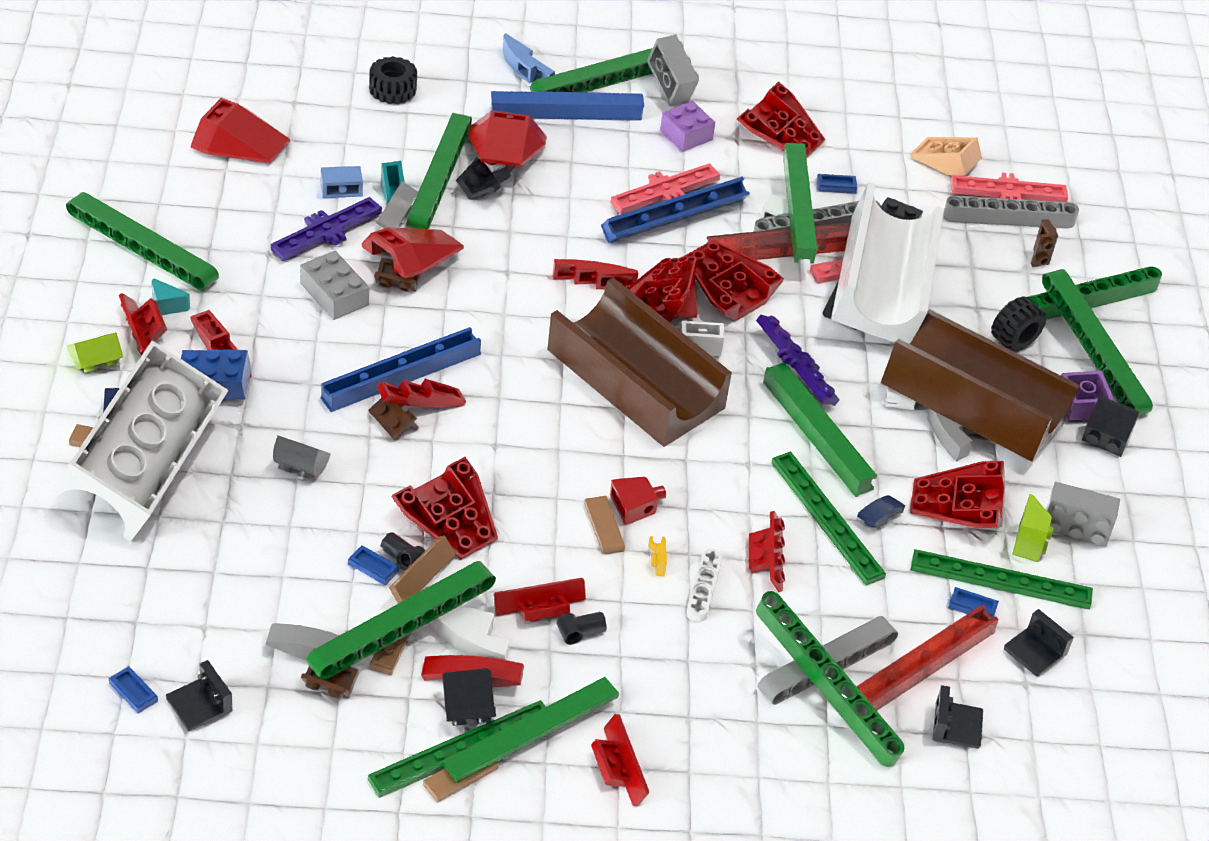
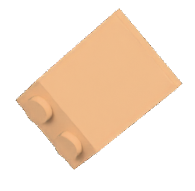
M927 137L910 153L911 158L944 174L958 176L967 175L982 159L978 137Z

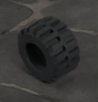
M386 56L383 59H377L369 68L370 94L373 95V98L379 99L380 102H387V104H399L411 100L417 91V68L413 63H410V60L403 59L402 57Z
M1018 297L1004 306L997 314L991 326V334L1004 347L1013 352H1019L1032 344L1041 334L1046 325V313L1028 297Z

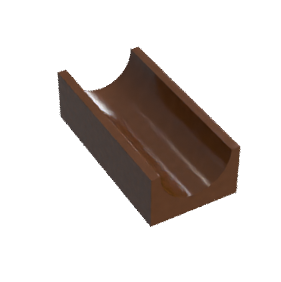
M612 278L607 281L604 293L598 303L580 320L572 322L558 310L551 313L547 350L663 447L726 408L732 372L616 279Z
M931 309L927 311L918 332L910 344L901 339L895 342L880 382L1031 462L1035 460L1063 427L1080 388L1079 384Z

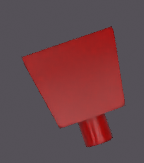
M642 476L611 480L609 495L625 525H629L655 514L658 500L666 498V490L663 485L652 487L648 478Z

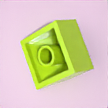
M117 332L66 345L77 370L84 368V372L96 370L97 365L105 363L106 367L118 364V359L124 358Z
M1029 494L1012 555L1038 562L1040 555L1046 554L1049 543L1046 539H1051L1054 527L1050 526L1052 516L1032 494Z

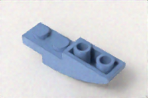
M507 33L503 34V54L512 69L524 80L531 83L537 79L555 75L553 69L532 57V49Z

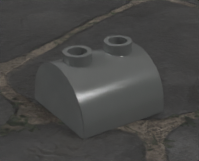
M277 435L273 448V461L279 464L278 469L289 473L291 469L298 470V476L310 480L312 476L318 477L322 474L331 455L329 452Z

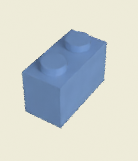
M361 166L320 167L322 198L363 197Z

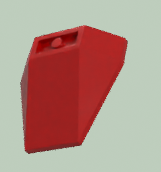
M779 81L768 90L764 98L751 110L749 108L746 109L736 119L754 135L783 150L785 149V143L805 144L806 158L826 140L795 95Z
M221 97L200 118L191 142V148L208 155L271 163L287 146L290 138L248 108Z
M493 110L473 123L468 132V138L481 162H486L488 165L502 164L509 166L513 164L515 168L522 167L545 148L547 141L546 134L531 116Z
M388 227L370 233L361 243V247L372 255L381 254L383 251L393 255L394 271L404 279H410L415 275L422 274L464 249L462 243L443 230Z
M711 240L684 255L698 258L695 279L709 302L725 316L735 321L765 305L784 281V278L770 266L715 240Z
M688 256L675 259L664 258L627 287V289L671 323L680 312L691 292L698 258Z
M466 456L447 465L444 473L415 489L409 485L391 496L403 515L432 538L437 540L439 537L445 536L454 550L455 556L460 560L498 539L478 473Z
M981 461L914 478L910 513L972 528L1002 527L1005 503L1004 461Z

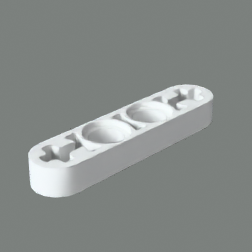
M709 548L702 553L687 606L686 615L690 621L699 623L703 622L707 617L722 563V554L716 549ZM710 558L714 559L712 566L708 565ZM710 574L713 578L707 580L702 578L701 575ZM702 590L707 592L708 595L701 597L696 592ZM697 604L701 605L699 612H695Z

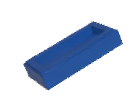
M817 174L818 191L856 194V176Z
M363 545L348 558V565L385 586L399 572L397 564Z
M955 587L948 608L993 622L999 601Z
M130 666L109 677V684L137 714L158 702V696Z

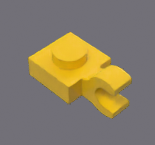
M650 536L648 547L654 552L651 553V567H655V576L665 577L667 566L666 538L662 536L661 543H655L653 536Z

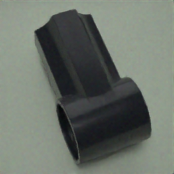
M394 532L387 533L380 544L382 550L396 559L398 566L404 571L425 552L423 547L412 546Z
M600 611L577 617L573 613H567L560 616L556 621L560 634L567 645L580 642L584 636L606 632L607 630L605 615Z

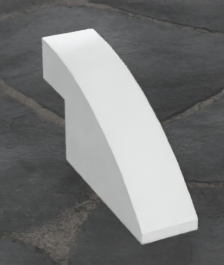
M460 605L429 623L447 643L467 656L507 660L509 656L510 640L491 636L494 613Z

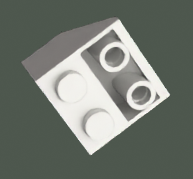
M679 321V330L711 356H721L724 343V323Z

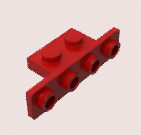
M120 293L118 295L121 301L120 306L126 314V321L132 330L131 334L138 345L137 350L143 355L151 341L155 342L167 331V327L155 300L150 298L138 308L134 299L124 293Z
M770 511V528L749 533V569L752 573L770 569V581L779 593L783 591V582L786 580L783 571V565H785L783 548L785 547L783 530H785V524L782 517H778L775 511Z
M581 577L495 592L493 594L496 615L519 612L525 621L536 622L540 618L546 617L558 618L563 614L570 613L569 603L586 599L585 580Z
M614 714L604 726L607 740L595 739L591 744V748L605 785L626 787L632 806H639L649 794V788L620 714Z

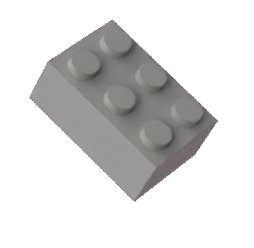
M676 34L657 38L647 62L669 106L689 102L699 82V75L694 70L691 59L687 56L683 43L679 41Z
M336 250L300 264V284L333 320L369 305L370 287Z
M1055 481L1046 506L1047 512L1052 516L1050 526L1054 527L1053 533L1107 547L1117 520L1121 499Z

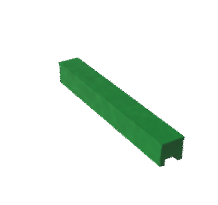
M785 143L783 165L793 258L795 263H798L799 259H809L810 263L814 264L817 242L805 144Z
M784 363L766 367L763 380L765 386L853 495L859 497V495L874 490L871 482L877 478V474L791 369Z

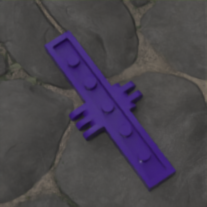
M369 196L330 216L323 210H319L317 214L313 213L311 217L307 216L304 218L305 223L308 225L307 227L271 243V251L282 261H285L324 241L326 243L331 242L337 246L340 242L343 243L347 240L345 231L382 214V207Z
M760 314L756 322L779 349L777 356L781 361L795 369L822 404L836 406L840 399L835 394V389L825 382L823 374L818 371L820 369L819 365L815 363L808 352L801 351V347L792 341L790 333L780 326V321L776 317Z

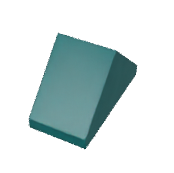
M401 160L381 163L380 185L388 203L402 181L405 183Z
M153 278L151 280L152 297L157 302L162 315L190 310V293Z

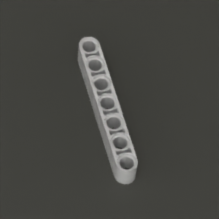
M950 196L945 203L943 218L949 222L1040 227L1042 220L1049 219L1053 227L1068 229L1075 226L1079 207L1071 202Z
M859 201L813 209L816 236L849 230L852 215ZM789 213L757 219L752 235L753 242L757 245H768L792 240Z
M878 616L822 646L843 670L889 646L897 639L899 633L883 616ZM793 660L765 675L758 682L757 687L773 705H777L808 689L814 683Z

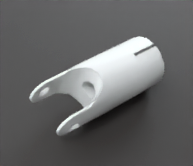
M891 388L886 389L884 406L929 412V408Z

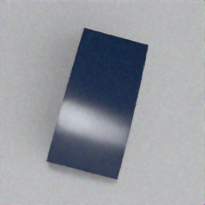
M886 495L865 506L858 512L857 517L863 520L869 527L887 524L890 516L903 513L905 504L890 495Z

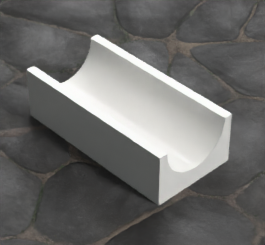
M868 181L852 215L831 320L892 342L901 339L910 344L928 311L944 208L936 205L930 214L914 220L892 217L878 206L874 196L876 184Z
M151 341L51 492L59 496L64 491L78 489L94 493L105 499L121 515L125 524L123 537L131 542L155 509L228 390L156 342Z

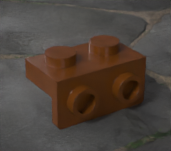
M1049 219L1041 221L1030 263L1032 267L1050 265L1058 233Z
M381 257L378 271L374 274L378 285L387 288L390 286L398 287L399 290L404 292L416 291L421 274H418L413 278L404 279L394 271L393 260Z
M382 397L368 409L370 414L395 441L411 426L415 430L420 428L415 423L417 418L409 409L405 412L403 410L404 406L384 402Z
M308 666L306 673H302L300 678L305 683V687L314 691H318L321 688L328 691L327 694L329 696L341 699L342 696L350 697L360 671L350 666L338 674L322 680Z

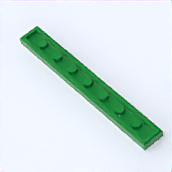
M789 451L772 457L771 463L863 583L867 586L885 579V571L794 454Z
M918 549L913 551L910 571L1090 610L1092 604V587Z
M604 676L443 760V767L457 783L617 699L619 692Z
M541 700L372 772L368 774L367 780L377 796L381 798L445 769L443 767V760L546 706Z

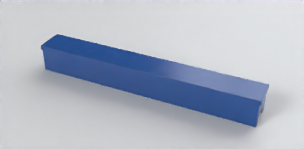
M491 91L490 93L491 110L528 115L532 119L642 121L643 108L645 107L643 93Z
M742 176L608 218L600 226L607 243H611L743 201L750 195V192L746 191L742 182L744 181Z
M471 327L465 328L321 383L320 399L330 412H334L380 394L377 387L381 381L399 386L403 380L411 382L481 355V339L473 335Z

